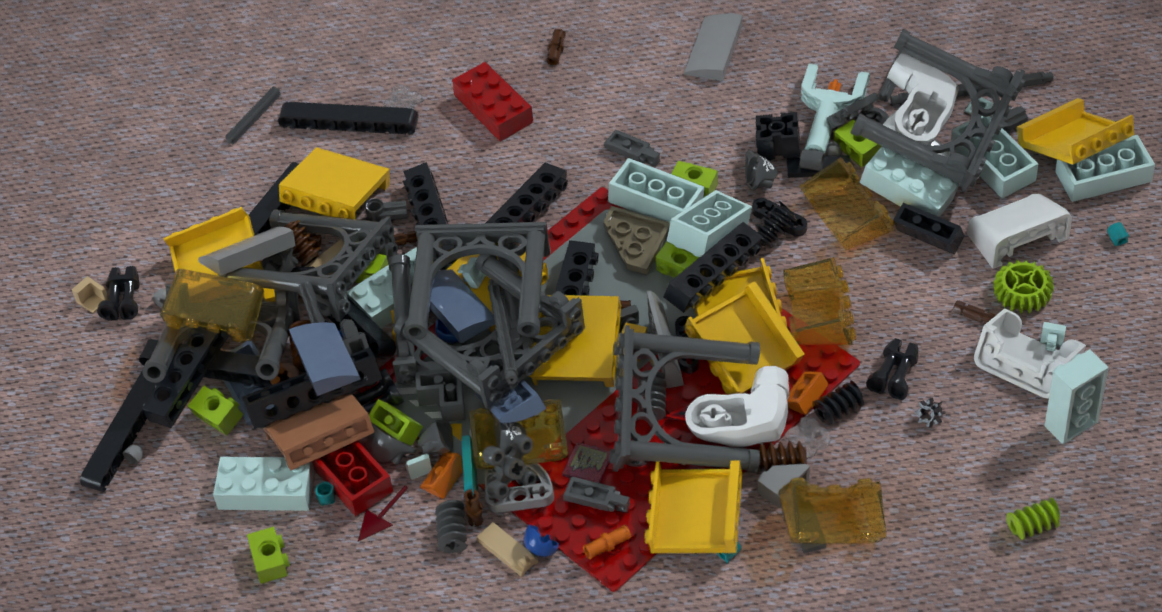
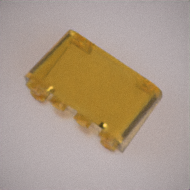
M840 157L799 185V187L846 251L894 231L892 226L895 224L884 205L880 204L877 200L873 202L871 199L873 195L866 186L862 188L861 183H859L861 179L850 162L845 163L842 157Z
M832 257L783 270L785 287L791 300L793 317H789L791 335L798 345H854L853 341L857 340L854 327H851V324H854L852 311H849V308H852L850 297L846 295V293L850 292L846 279L842 280L844 278L841 265H837L835 258Z
M177 269L160 316L167 324V327L179 330L180 327L185 326L191 328L203 326L206 327V330L219 333L220 330L227 331L232 336V340L236 342L252 341L264 289L257 284L186 269Z
M561 399L545 400L543 404L547 409L540 412L539 415L517 421V423L524 427L527 436L533 441L532 450L522 458L525 465L558 461L567 456L568 450ZM484 408L469 411L475 466L481 470L495 469V466L487 464L482 457L485 448L488 446L497 447L493 414Z
M805 478L791 479L788 484L783 485L778 491L791 542L796 544H867L882 541L887 536L881 482H872L870 478H863L857 480L858 483L849 486V488H841V485H829L827 488H819V485L810 484V482L805 481Z

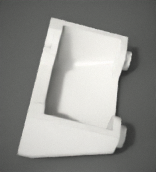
M1031 194L1019 201L973 217L967 226V235L992 269L1002 266L1001 260L1005 255L1009 257L1013 255L1014 248L1046 235L1050 240L1056 238L1059 243L1068 240L1072 216L1065 208L1042 194Z
M1004 308L983 326L974 354L975 364L980 369L1036 395L1049 398L1055 368L1059 365H1065L1077 354L1084 353L1086 345L1070 339L1062 344L1060 350H1046V344L1021 334V318L1016 313Z

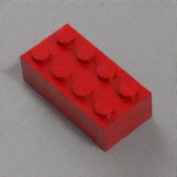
M486 62L452 79L454 96L500 142L534 123L532 106Z
M358 440L312 461L316 473L324 482H329L333 485L335 494L355 517L393 492L390 475Z

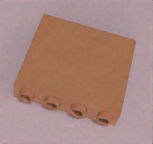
M343 394L331 402L315 405L308 411L292 414L288 419L277 420L263 428L267 439H272L284 455L290 471L375 433L367 411L352 394Z

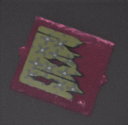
M577 442L562 476L567 478L576 477L600 483L609 464L610 451L597 448L596 445L592 447Z

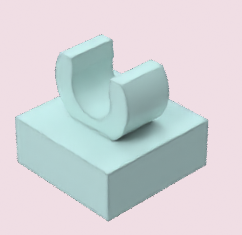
M478 257L470 258L468 263L462 264L457 271L462 273L464 276L462 280L467 282L471 289L479 288L486 276L475 267Z
M1049 322L1043 323L1040 342L1046 344V350L1055 351V347L1062 346L1066 326Z

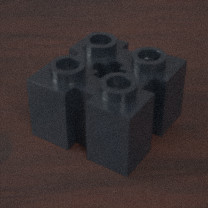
M797 112L781 113L780 117H773L772 114L756 116L757 154L769 161L783 155V158L800 157V129Z

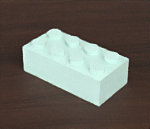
M981 116L983 125L988 127L992 117ZM970 121L952 129L951 141L965 131ZM1003 128L998 135L994 134L992 140L995 143L990 153L986 151L983 156L987 160L980 177L1003 199L1036 181L1038 163ZM974 136L970 139L975 146V150L982 139L980 136ZM965 146L955 148L956 153L968 157L969 150Z
M1134 135L1074 165L1057 160L1055 173L1071 202L1150 183L1153 179L1155 163L1139 136Z
M883 146L867 163L859 182L900 207L902 203H906L937 217H940L952 202L959 186L957 182Z
M628 158L609 183L608 202L638 214L671 222V218L703 199L704 187Z
M715 190L671 218L667 242L674 244L677 248L693 253L696 257H701L742 222L748 225L752 206Z
M417 247L404 254L410 257L411 287ZM387 265L346 292L347 297L381 329L392 322L390 311L394 309L392 276L389 265Z
M1090 349L1082 354H1077L1071 361L1065 365H1059L1053 371L1045 427L1062 444H1065L1099 422L1109 367Z
M220 457L213 493L218 510L309 511L315 476L313 463L311 461L290 471L284 457Z

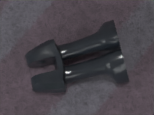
M127 266L125 274H121L119 267H113L106 281L109 298L99 303L97 314L108 321L118 320L119 314L123 320H131L138 314V304L133 300L134 290L140 287L137 269L135 266ZM120 292H124L123 300L119 304Z
M894 338L890 341L883 351L885 357L883 364L867 379V388L871 392L883 393L887 387L889 374L893 366L896 365L898 367L888 383V393L892 398L904 400L909 392V387L905 381L906 374L909 368L918 362L919 348L917 344L910 342L906 352L902 353L900 352L902 340Z
M386 368L380 371L382 380H379L377 385L356 395L352 393L355 399L367 411L368 415L377 400L367 405L364 404L380 396L382 397L379 400L391 405H399L404 402Z

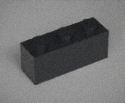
M902 203L893 219L898 231L954 255L965 237L961 226L906 203Z

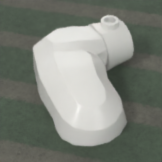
M902 52L894 62L887 77L909 93L908 99L896 111L895 130L917 142L927 144L938 135L950 118L959 87L941 70Z
M764 366L758 369L755 374L751 394H706L697 397L688 406L685 413L686 424L689 430L699 439L732 447H746L779 440L785 429L788 415L789 378L787 372L777 366Z

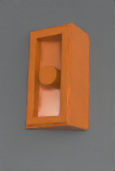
M804 372L789 392L788 408L804 415L808 414L813 407V401L818 400L828 386V382L822 372Z
M443 453L420 485V488L444 499L463 472L462 456L459 453Z

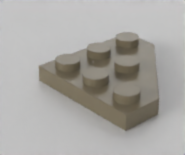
M611 206L603 221L605 230L626 268L647 275L668 236L670 222Z

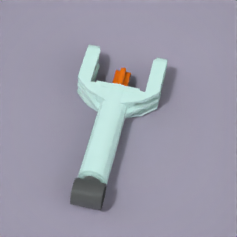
M808 64L801 86V100L810 109L816 111L805 149L801 153L800 168L816 171L822 170L824 155L832 132V128L826 118L865 97L867 92L866 86H868L870 73L861 71L858 73L853 93L848 95V93L840 92L842 84L838 83L837 79H834L833 82L830 81L828 90L815 88L818 65Z

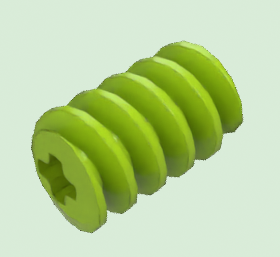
M1052 497L1048 501L1042 500L1039 504L1034 503L1031 507L1025 506L1022 510L1017 509L1014 513L1009 512L1006 514V521L1010 531L1014 535H1018L1021 540L1025 539V532L1030 537H1033L1034 528L1038 534H1041L1042 526L1047 531L1051 530V522L1056 528L1060 526L1059 507Z

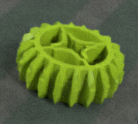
M1017 259L1015 264L1008 262L1007 266H1002L1000 271H997L993 282L994 296H997L998 303L1003 302L1004 308L1011 306L1012 312L1015 309H1019L1020 314L1023 310H1027L1030 314L1032 308L1039 311L1041 307H1046L1054 292L1053 277L1050 276L1049 270H1044L1043 265L1036 266L1035 261L1032 264L1028 263L1027 259L1021 263Z

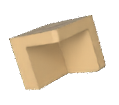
M88 276L72 289L76 302L92 313L97 312V307L101 301L108 300L105 288Z

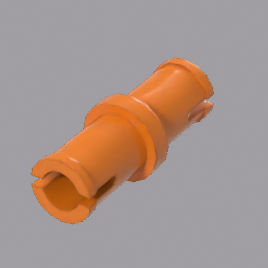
M625 525L608 534L603 533L599 539L583 546L584 553L587 558L592 559L606 550L610 552L614 549V546L631 539V533Z

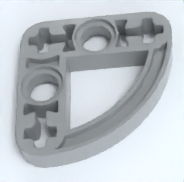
M523 456L522 461L525 463V468L533 470L537 474L539 484L509 487V493L506 498L495 503L496 499L488 494L487 486L498 477V473L494 471L495 466L485 462V497L488 509L493 513H502L550 505L554 501V491L550 477L544 468L534 460ZM518 495L526 496L522 501L514 500Z

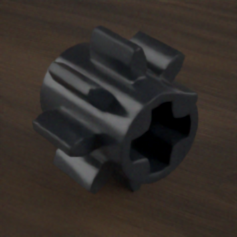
M929 398L927 403L925 401L918 403L921 407L915 411V414H918L919 417L918 423L924 422L928 428L933 426L934 423H942L940 417L946 414L945 411H942V402L936 403L933 398Z

